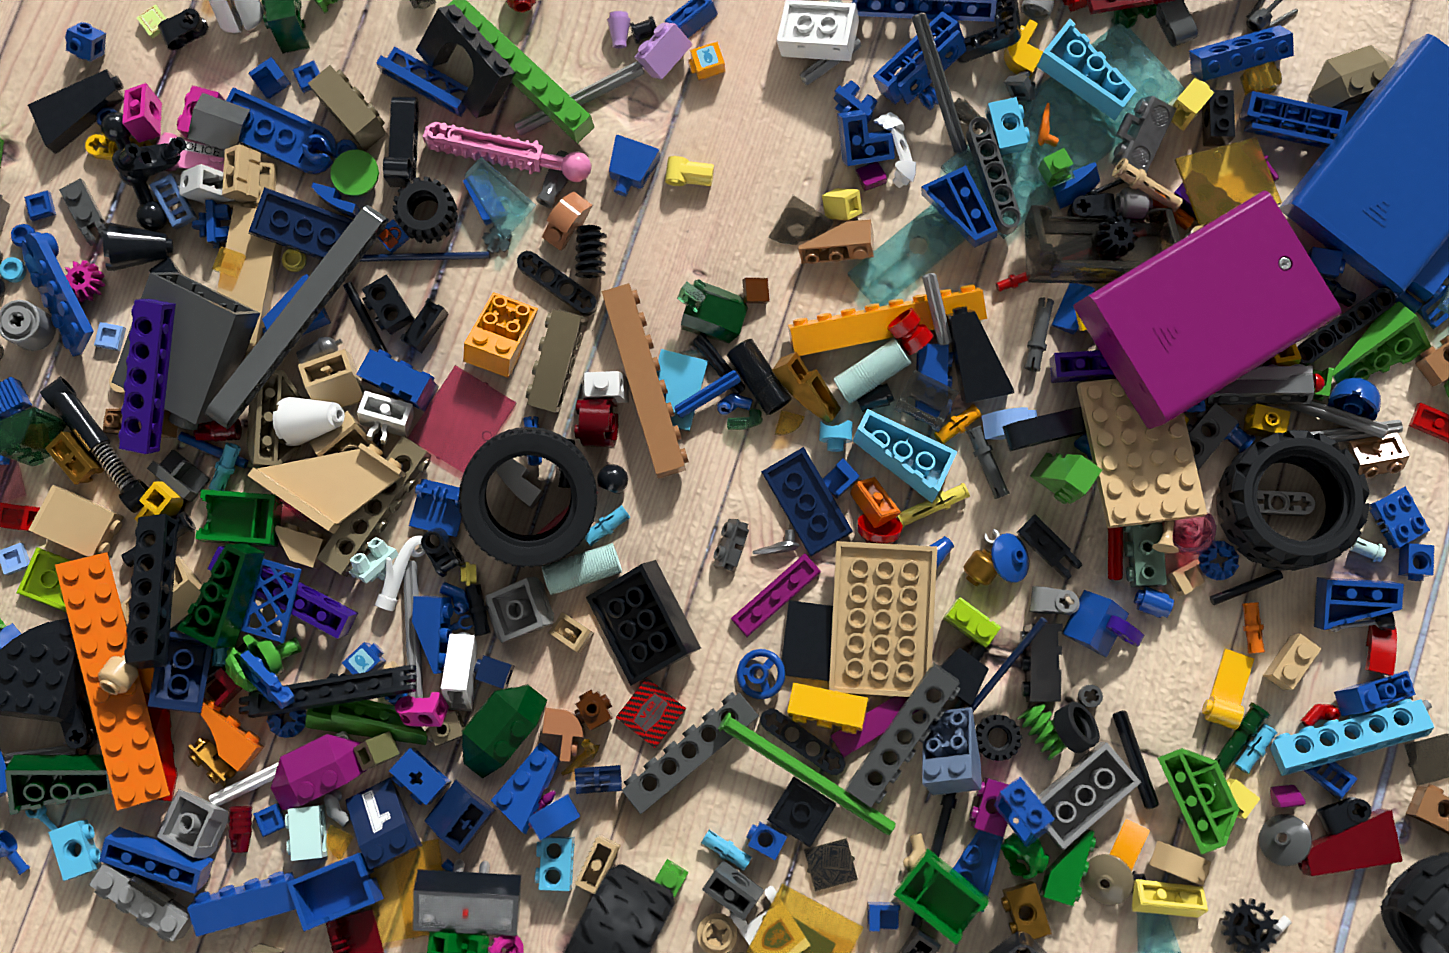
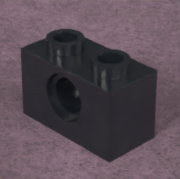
M1212 90L1214 94L1202 108L1203 146H1228L1235 137L1234 91Z

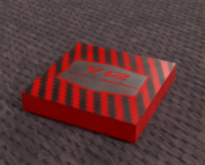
M646 678L616 718L656 748L686 708L649 678Z

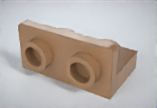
M1398 432L1386 434L1384 438L1375 436L1349 441L1348 444L1351 455L1359 463V475L1365 474L1366 478H1372L1384 473H1397L1404 469L1409 458V454Z

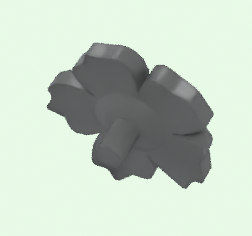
M494 224L490 228V233H484L482 238L485 244L489 245L488 251L498 253L500 249L503 252L509 250L510 242L508 240L512 238L511 231L505 228L501 230L499 224Z

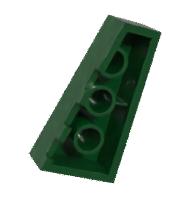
M246 543L226 544L211 569V577L208 582L203 583L199 590L201 594L197 601L190 605L186 620L179 624L177 630L214 649L234 647L265 552Z

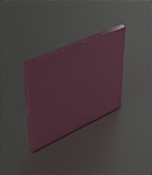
M455 365L408 436V439L435 455L438 460L441 459L464 473L475 452L486 441L497 435L517 403L490 387L487 382H482Z

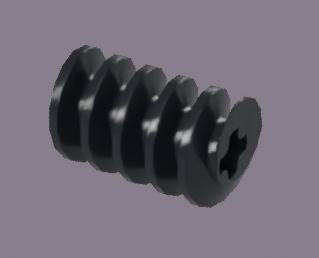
M596 225L577 227L579 235L576 237L578 243L576 252L579 254L575 256L578 262L575 265V270L578 272L575 276L580 278H598L605 275L604 271L599 270V267L606 266L605 262L599 260V258L606 257V253L600 251V249L607 247L606 243L600 242V239L607 238V234L600 232L601 227Z

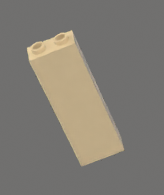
M251 204L233 207L217 292L260 312L245 354L246 356L264 335L262 328L265 325L262 319L271 309L282 251L281 245L248 234L257 209L256 206Z

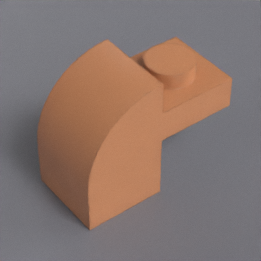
M575 192L566 195L554 207L546 221L549 223L542 238L560 251L565 249L573 231L584 224L593 205Z
M545 708L542 733L562 735L560 761L571 762L573 757H577L579 743L575 741V737H585L584 725L579 722L576 714L571 711Z

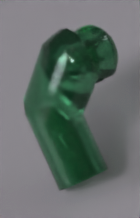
M751 409L749 417L728 418V430H746L760 425L763 421V418H761L762 411Z

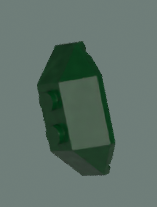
M528 684L494 691L462 730L463 764L481 778L504 766L536 727L547 699Z

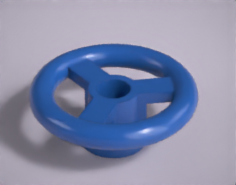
M766 649L750 651L741 659L737 668V681L740 688L745 694L755 699H767L774 696L782 688L785 680L783 662L775 653ZM762 656L768 658L764 664H753L746 668L748 662L755 657ZM775 664L778 670V678L775 685L770 689L767 681L768 671ZM761 669L763 676L759 679L757 671ZM744 675H747L750 682L760 684L762 692L751 689L747 685Z

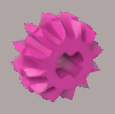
M83 260L81 264L73 261L72 269L65 267L66 272H68L65 276L79 302H84L85 299L93 301V294L101 295L98 289L105 286V283L101 281L105 276L99 271L97 265H90L88 261Z

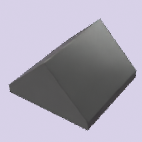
M202 93L193 109L187 138L223 151L232 146L239 145L250 109Z

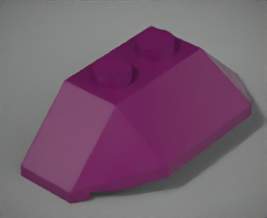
M326 734L281 756L271 785V790L281 810L302 806L349 783L365 772L362 770L353 749L362 742Z

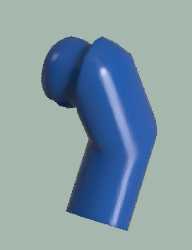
M444 582L440 593L452 597L453 611L456 614L462 615L466 613L469 609L466 591Z

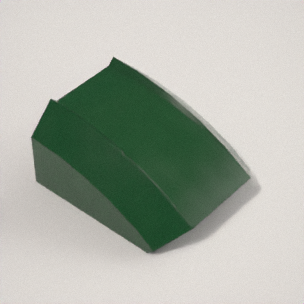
M695 280L682 316L681 329L698 335L704 334L705 337L721 342L731 343L740 335L748 306L744 303V298L734 293Z

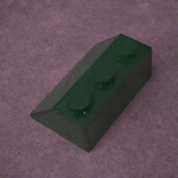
M36 407L0 420V455L29 466L40 465L45 462L44 459L51 457L45 448L61 432H64L66 423L63 419Z

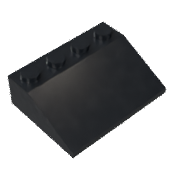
M656 560L640 564L586 597L630 686L701 649Z

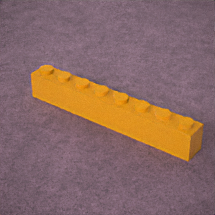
M966 285L960 287L961 291L951 293V289L940 291L945 314L953 313L952 309L967 306V310L970 309L976 312L979 320L987 319L982 289L975 288V285ZM916 295L912 297L913 300L903 302V299L891 300L889 305L881 307L878 303L866 305L865 310L855 311V308L845 309L841 311L840 315L832 316L831 313L817 315V319L810 321L807 318L795 319L793 324L788 325L792 352H797L799 356L893 338L894 336L887 329V326L894 318L909 308H913L920 317L919 324H925L929 330H933L935 328L927 295Z

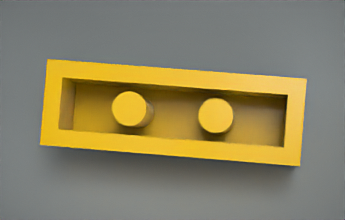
M793 683L787 713L788 716H792V721L807 723V720L817 722L819 727L831 729L832 725L842 727L841 731L856 734L857 730L863 731L868 698Z

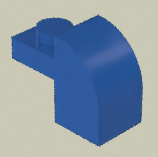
M567 794L527 819L539 840H542L579 818L580 814Z

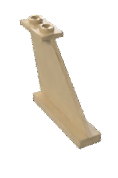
M361 443L358 446L360 449L258 469L253 467L247 476L327 531L335 534L342 521L407 474L401 470L403 465L392 457L387 461L381 457L383 451L372 444L367 447Z

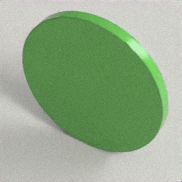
M354 149L343 152L335 159L331 167V180L338 191L347 196L356 197L368 193L374 188L379 178V168L375 159L369 153L362 150Z

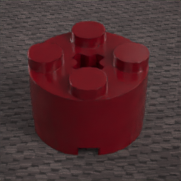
M583 398V400H577L576 412L579 415V424L575 425L574 433L575 438L580 439L583 447L615 446L612 440L617 441L619 415L613 411V407H618L615 398Z

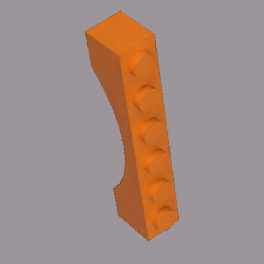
M154 668L138 669L143 693H150ZM204 697L200 715L211 729L216 742L218 756L236 771H245L264 748L259 743L260 737L250 730L246 732L240 727L242 723L232 715H225L221 711L222 707L214 705V700L210 699L208 701Z

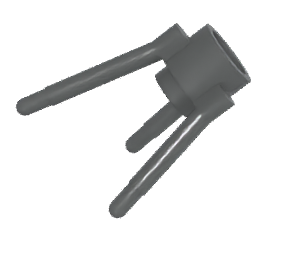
M1258 0L1253 10L1246 16L1248 18L1246 23L1253 32L1261 31L1285 21L1296 14L1298 9H1294L1271 22V12L1282 0H1275L1267 9L1262 8L1261 10L1259 9L1265 0Z

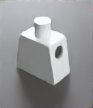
M202 164L182 171L179 186L181 196L204 204L205 200L211 199L216 203L234 201V199L222 196V171Z
M586 372L583 374L581 380L582 400L583 398H615L617 403H628V378L621 372Z

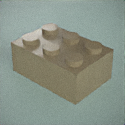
M329 65L308 82L320 102L364 151H367L387 134L383 128L385 122L379 116V112L371 103L368 104L362 93L349 83V79L340 69L336 72Z

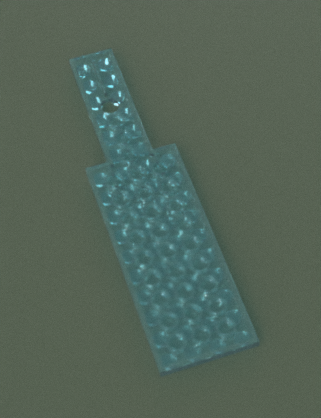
M1120 22L1116 23L1091 44L1097 52L1101 51L1107 57L1105 60L1112 68L1116 67L1136 89L1130 102L1115 121L1052 77L1035 89L1036 96L1032 101H1020L1018 105L1023 106L1024 119L1022 120L1024 127L1029 129L1030 141L1024 151L1001 156L1021 214V220L1017 228L1055 197L1053 188L1049 189L1038 170L1043 158L1065 148L1074 163L1069 172L1071 178L1066 181L1074 179L1072 171L1093 162L1097 163L1119 143L1124 141L1118 138L1116 134L1126 113L1135 114L1134 108L1140 99L1154 96L1169 104L1184 91L1185 88L1136 34L1130 28H1125ZM1047 103H1050L1049 134L1059 138L1056 147L1046 143L1040 146L1038 143L1039 127ZM1010 123L1003 124L1008 130L1014 129ZM967 145L966 150L962 149L961 153L955 154L942 165L941 169L945 174H948L966 165L992 217L969 145ZM987 150L980 151L981 155H983L984 157L991 156L990 152ZM994 172L987 173L991 179L999 178ZM995 195L996 200L999 202L1006 201L1003 195ZM930 205L874 251L873 258H865L850 270L847 275L872 304L878 303L880 307L885 306L966 239ZM1003 217L1004 223L1008 225L1014 224L1010 217ZM998 231V233L1000 234V236H1001L1003 239H1005V238L1008 236V235H1005V234H1001V233ZM912 239H924L928 244V250L924 254H914L911 252L909 243Z

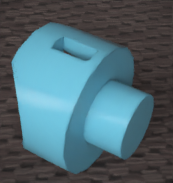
M847 420L839 425L828 426L820 421L819 441L827 443V451H844V444L852 442L853 422Z

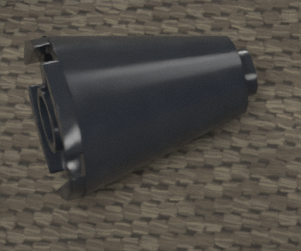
M104 223L106 229H103L104 257H109L110 263H105L107 271H116L168 258L169 253H173V240L168 239L167 234L115 223Z

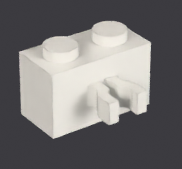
M365 391L357 415L360 425L371 427L367 434V440L372 441L374 435L381 430L382 436L380 441L381 444L386 445L388 440L387 432L407 438L414 419L413 404Z

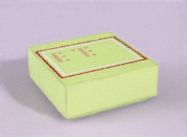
M156 4L137 17V20L152 39L160 34L158 24L166 19Z

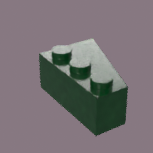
M261 0L266 14L263 15L265 26L267 29H271L282 54L310 48L309 41L302 29L306 28L304 19L301 20V0Z

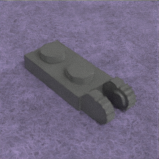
M80 178L59 190L86 241L92 246L96 244V241L90 229L96 226L99 234L103 237V229H106L93 197L85 182Z

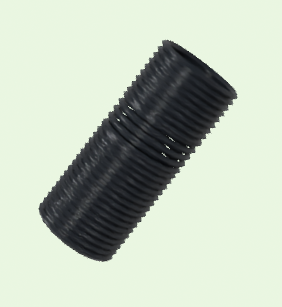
M753 339L741 342L728 352V359H730L732 365H734L744 383L749 387L753 397L761 405L760 407H762L766 415L777 412L792 400L791 395H789L788 391H786L787 389H785L773 373L772 367H770Z

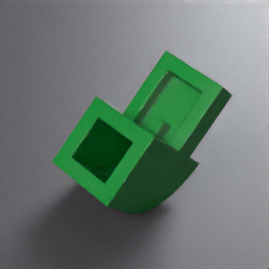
M430 931L427 953H488L490 936Z

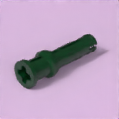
M1253 702L1249 704L1250 709L1243 717L1239 727L1215 759L1218 761L1224 775L1250 737L1258 734L1257 729L1265 718L1268 719L1271 716L1266 710Z

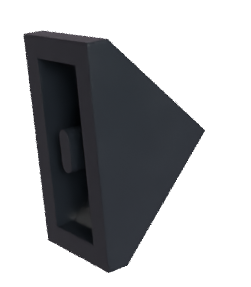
M914 927L899 953H937L941 944L924 931Z

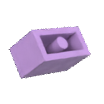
M665 22L656 27L654 35L650 40L640 45L638 48L639 52L634 58L652 78L663 79L693 44L675 23Z

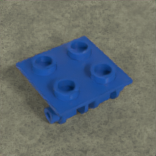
M421 479L420 485L417 484L415 488L417 498L409 526L428 531L434 528H442L449 536L457 537L462 520L458 502L460 487Z
M1406 486L1370 504L1371 509L1369 511L1376 521L1382 519V521L1376 523L1377 526L1385 524L1386 527L1380 531L1388 530L1383 535L1388 542L1387 544L1392 545L1393 549L1400 548L1430 531Z

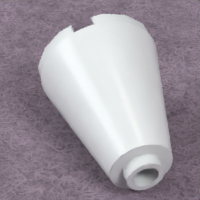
M287 397L277 403V405H280L277 411L273 412V427L278 438L284 439L287 442L285 443L286 445L299 446L340 427L343 424L345 414L338 403Z

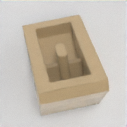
M561 612L548 632L580 654L594 634V632Z

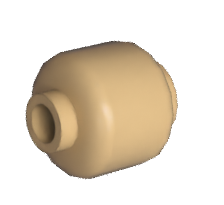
M124 655L122 657L113 656L98 673L99 685L103 690L113 695L125 693L139 675L138 669L126 664Z

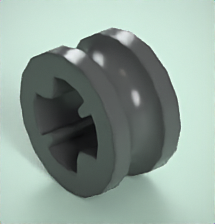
M1085 685L1078 693L1079 702L1088 708L1098 706L1103 699L1101 689L1095 685ZM1094 690L1095 694L1093 695H1096V700L1089 701L1088 703L1085 700L1087 697H1084V694Z

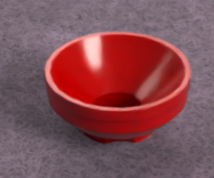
M862 514L857 522V531L866 543L891 544L899 539L903 528L902 523L896 517L878 528L873 527L865 514Z

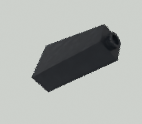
M106 69L27 105L45 146L56 154L97 122V114L102 108H114L124 99L121 91L124 87L117 75L113 76Z
M967 306L952 309L953 313L946 314L952 339L951 345L961 400L965 403L1013 394L1014 388L976 312L970 309L967 310Z

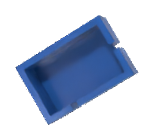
M362 852L287 882L303 931L384 899L377 878L371 879L370 874L374 870H369Z

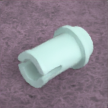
M1359 537L1353 544V547L1350 548V551L1371 558V562H1381L1386 553V548H1383L1380 543L1376 545Z

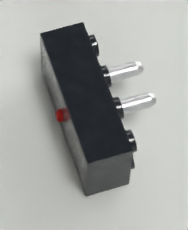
M461 859L454 863L453 871L417 870L413 890V931L517 936L520 915L521 875L489 873L490 864L488 861L481 862L479 873L463 872L465 864Z

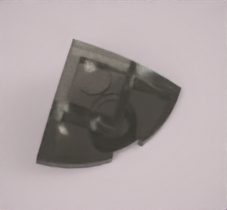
M792 195L768 238L783 244L797 245L800 241L811 240L827 232L834 221L795 195Z

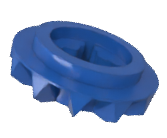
M1212 541L1206 544L1200 551L1199 566L1202 572L1213 580L1228 579L1234 575L1239 567V555L1236 553L1234 546L1229 545L1226 541ZM1217 553H1219L1220 557H1228V560L1222 563V567H1220L1219 563H1210V561L1217 558Z
M307 711L290 712L289 716L296 721L286 722L285 725H283V719L278 714L269 715L266 722L270 727V731L278 737H294L304 729Z

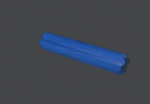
M732 370L674 407L675 412L680 418L685 417L740 383L739 375L735 370Z

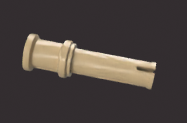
M1126 158L1118 162L1112 172V177L1122 179L1129 184L1131 189L1138 188L1147 193L1154 200H1157L1173 212L1181 206L1183 199L1147 177L1145 170L1132 166Z

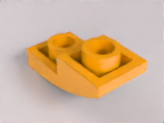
M1126 819L1109 855L1123 860L1132 871L1150 830Z

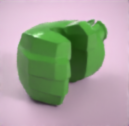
M248 634L243 637L247 646L245 651L238 652L235 647H230L226 651L225 670L236 685L242 687L245 691L251 692L257 688L245 677L240 666V654L248 650L254 657H259L262 660L264 667L270 673L273 672L278 677L283 672L282 660L302 652V648L296 637L275 646L268 638L259 640L253 635Z

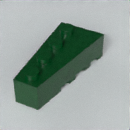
M14 755L5 769L10 815L17 814L20 810L40 809L43 805L56 803L58 805L67 803L68 800L75 798L81 800L112 793L103 755Z

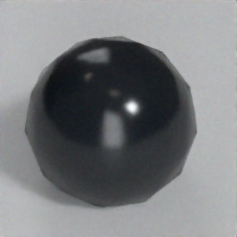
M609 464L599 471L597 483L603 489L620 494L627 487L628 475L621 466Z

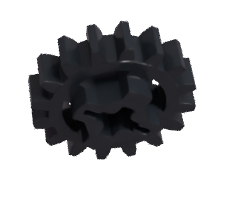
M1251 898L1248 904H1246L1244 899H1239L1240 906L1230 903L1232 911H1223L1224 915L1227 916V920L1220 921V924L1226 926V929L1221 931V934L1230 937L1227 939L1226 944L1232 945L1235 943L1234 951L1238 953L1242 948H1244V953H1251V950L1254 953H1261V948L1269 952L1270 948L1267 944L1269 942L1277 943L1272 938L1273 934H1280V931L1273 927L1279 921L1270 917L1274 911L1272 909L1265 911L1266 904L1264 902H1260L1256 906L1255 899ZM1250 909L1259 912L1263 919L1255 918ZM1239 913L1240 918L1235 925H1233V921L1236 915ZM1248 921L1255 924V927L1251 929L1252 933L1244 929V927L1248 926ZM1263 930H1266V934L1264 938L1261 940L1260 936ZM1243 935L1246 937L1249 945L1240 942L1236 936Z

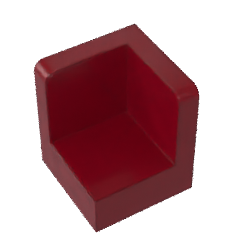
M220 668L214 674L217 679L207 688V692L216 700L214 702L216 707L224 708L243 688L235 684L232 678L228 676L225 668Z

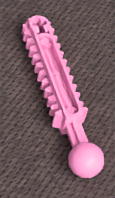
M439 122L426 126L423 134L424 143H426L429 150H434L437 153L442 151L447 155L449 153L455 154L456 157L460 155L464 156L465 159L469 157L473 158L474 161L479 159L484 163L488 161L492 162L493 165L497 163L501 164L502 167L506 165L510 166L511 169L516 167L521 171L525 169L529 170L530 175L533 172L540 173L542 167L562 171L564 176L572 182H581L587 179L591 173L592 165L586 154L571 152L562 157L544 153L543 146L538 144V140H535L532 144L529 143V140L523 142L520 139L504 138L501 135L495 136L492 133L486 134L483 131L467 130L464 127L458 128L455 125L449 126L446 123L442 124Z

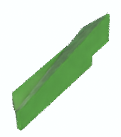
M362 700L307 709L306 728L337 733L344 731L350 735L371 738L390 731L395 741L426 745L427 743L426 731L421 726L405 725L393 705Z

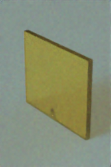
M1257 137L1175 159L1199 226L1212 222L1262 191H1268L1277 205L1282 203Z
M439 838L421 841L422 847L378 869H374V872L370 874L371 879L377 878L384 899L370 904L371 909H374L382 943L409 938L416 939L417 937L429 935L430 931H413V890L418 869L443 871Z
M782 883L767 913L762 917V922L746 953H851L864 927Z

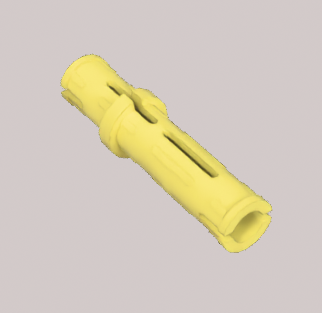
M961 483V485L948 491H940L933 503L926 500L902 511L897 516V519L900 520L904 528L941 509L947 510L951 508L950 505L969 498L970 494L965 484Z

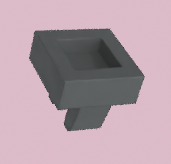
M1021 71L1016 76H1008L1004 81L1011 98L1017 97V101H1032L1035 98L1036 92L1034 88L1036 84L1030 81V71Z

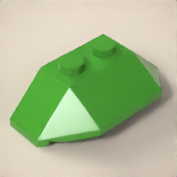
M1184 748L1159 756L1160 765L1201 855L1226 846L1240 809L1218 761Z

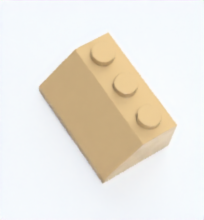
M179 556L175 561L170 629L174 625L181 623L186 615L189 614L187 611L190 605L197 601L201 594L199 590L202 586V583ZM131 596L121 604L127 624L129 623V600Z

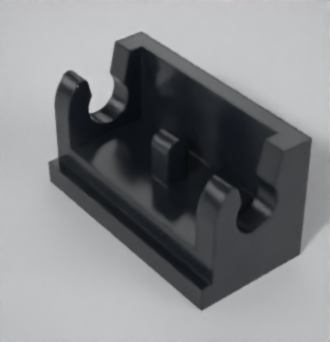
M429 298L426 299V304L407 332L400 337L401 341L421 354L448 316V312L444 307L439 304L436 305Z

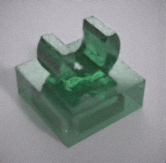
M700 279L694 285L686 281L677 299L697 313L706 299L707 295L703 292L707 284Z

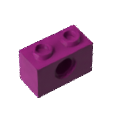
M986 777L983 782L981 781V790H976V796L979 797L977 806H972L969 814V821H972L971 827L1004 837L1008 823L998 810L994 813H988L986 803L990 799L996 800L999 792L1009 784Z

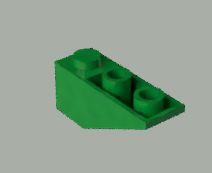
M1089 829L1084 831L1046 869L1039 895L1070 906H1074L1075 901H1079L1082 893V887L1079 886L1081 878L1086 876L1089 868V862L1086 861L1088 853L1093 851L1096 843V837L1093 836L1095 831Z

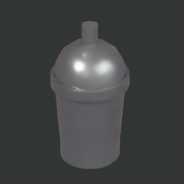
M320 337L314 343L297 351L296 354L299 362L302 364L338 351V345L343 342L341 339L335 341L331 337Z

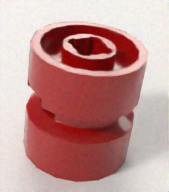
M909 308L899 314L887 326V329L894 338L901 339V346L908 355H912L922 349L934 336L925 324H919L921 319L913 308Z

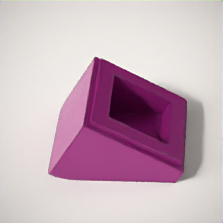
M879 162L855 169L864 192L884 185L887 182V176Z
M1295 785L1270 787L1272 806L1286 808L1304 806L1306 804L1305 799Z

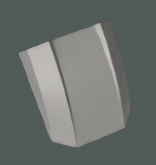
M537 577L525 578L485 596L491 623L501 643L553 624L554 612L551 609L544 584Z
M178 789L163 819L157 837L191 857L206 859L217 850L216 847L229 822L228 811L200 797Z

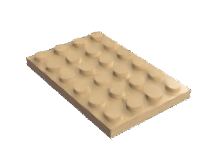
M1117 379L1079 383L1076 387L1092 460L1095 465L1102 469V472L1097 477V484L1107 529L1197 518L1207 515L1184 413L1164 425L1148 429Z
M836 541L829 690L842 693L909 697L932 665L937 546ZM930 690L926 694L927 698H930Z

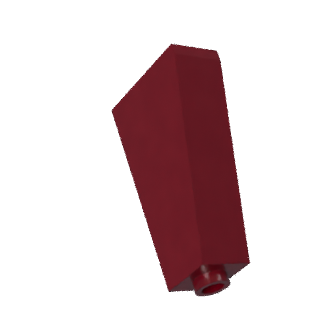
M1377 809L1371 812L1370 818L1365 822L1352 826L1339 834L1327 836L1326 834L1312 841V847L1308 856L1298 863L1299 869L1304 875L1318 876L1403 862L1392 810Z

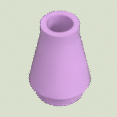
M625 11L610 12L607 19L613 48L627 47L631 19Z

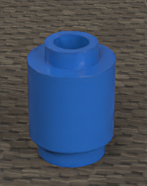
M1145 586L1143 590L1139 589L1137 591L1134 603L1137 604V610L1158 618L1162 616L1167 618L1172 611L1174 599L1169 598L1168 594Z

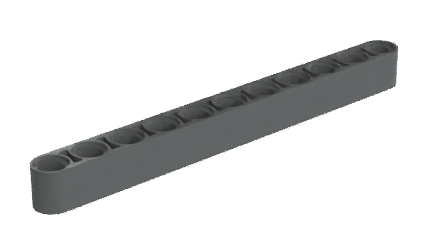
M368 205L361 209L209 404L205 412L208 417L226 429L230 428L237 421L383 232L388 223V218Z

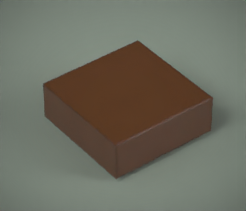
M745 277L742 280L744 303L767 304L770 302L768 278Z

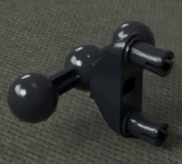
M111 112L103 117L101 132L105 138L115 142L118 151L112 156V161L115 168L119 171L121 180L125 184L132 186L140 204L136 213L137 221L146 230L157 231L162 229L166 225L168 218L159 202L153 200L147 181L150 176L175 166L180 160V153L186 148V142L181 137L176 139L174 137L169 143L143 147H139L134 143L131 144L129 139L131 133L122 124L123 113Z

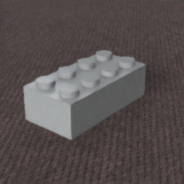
M1107 742L1098 743L1037 796L1055 819L1046 833L1059 848L1065 849L1141 783Z

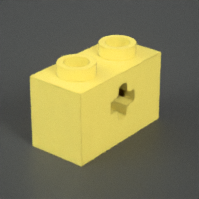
M1194 78L1172 105L1177 110L1171 122L1182 131L1187 128L1214 94L1207 83Z

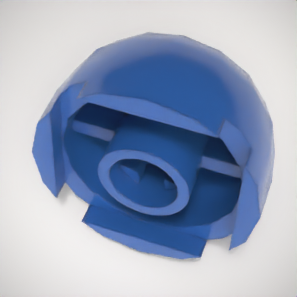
M1349 378L1335 385L1329 396L1328 406L1375 421L1381 407V396L1376 386L1362 378Z

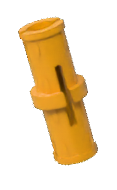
M972 404L958 416H952L950 422L933 434L937 441L944 445L958 433H964L966 431L965 428L982 417V414Z

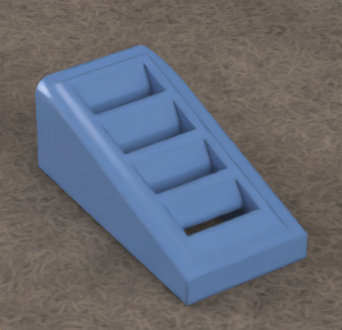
M172 174L149 184L172 228L180 229L198 219L187 198L180 195V187ZM169 184L172 185L173 188L163 193L159 190ZM176 193L177 197L166 202L165 198ZM181 202L182 206L174 210L170 209V207ZM186 211L187 215L176 219L175 216Z

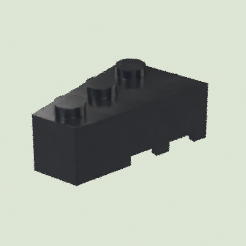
M1035 624L1023 627V631H1020V642ZM1045 624L1024 650V656H1021V671H1025V681L1022 682L1021 691L1022 696L1026 697V702L1061 701L1062 670L1059 669V655H1062V646H1058V631H1063V624Z

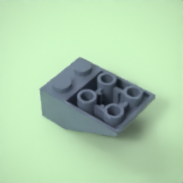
M971 707L945 710L937 722L935 720L931 722L928 727L931 731L923 741L922 784L932 795L981 790V762L973 710ZM923 713V720L927 716L926 713Z

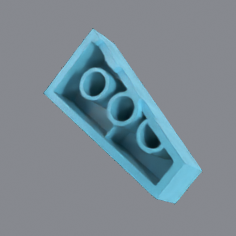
M1069 19L1044 50L1036 67L1115 121L1130 102L1136 89L1116 67L1112 68L1105 60L1107 57L1101 51L1097 52L1089 43L1090 39L1084 33L1081 34L1075 28L1076 24Z
M869 409L866 410L852 440L931 503H933L958 452Z

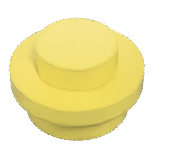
M292 249L286 250L282 256V264L290 272L302 270L307 262L304 253Z
M465 562V567H460V581L465 582L466 587L470 586V584H476V564H470L469 562Z

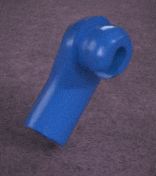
M732 393L718 402L717 410L721 415H727L738 407L750 411L753 399Z

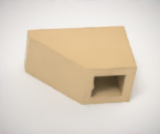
M285 523L284 527L276 525L274 530L289 560L319 570L322 562L317 557L328 543V541L322 539L323 534L308 530L307 534L298 532L300 527Z

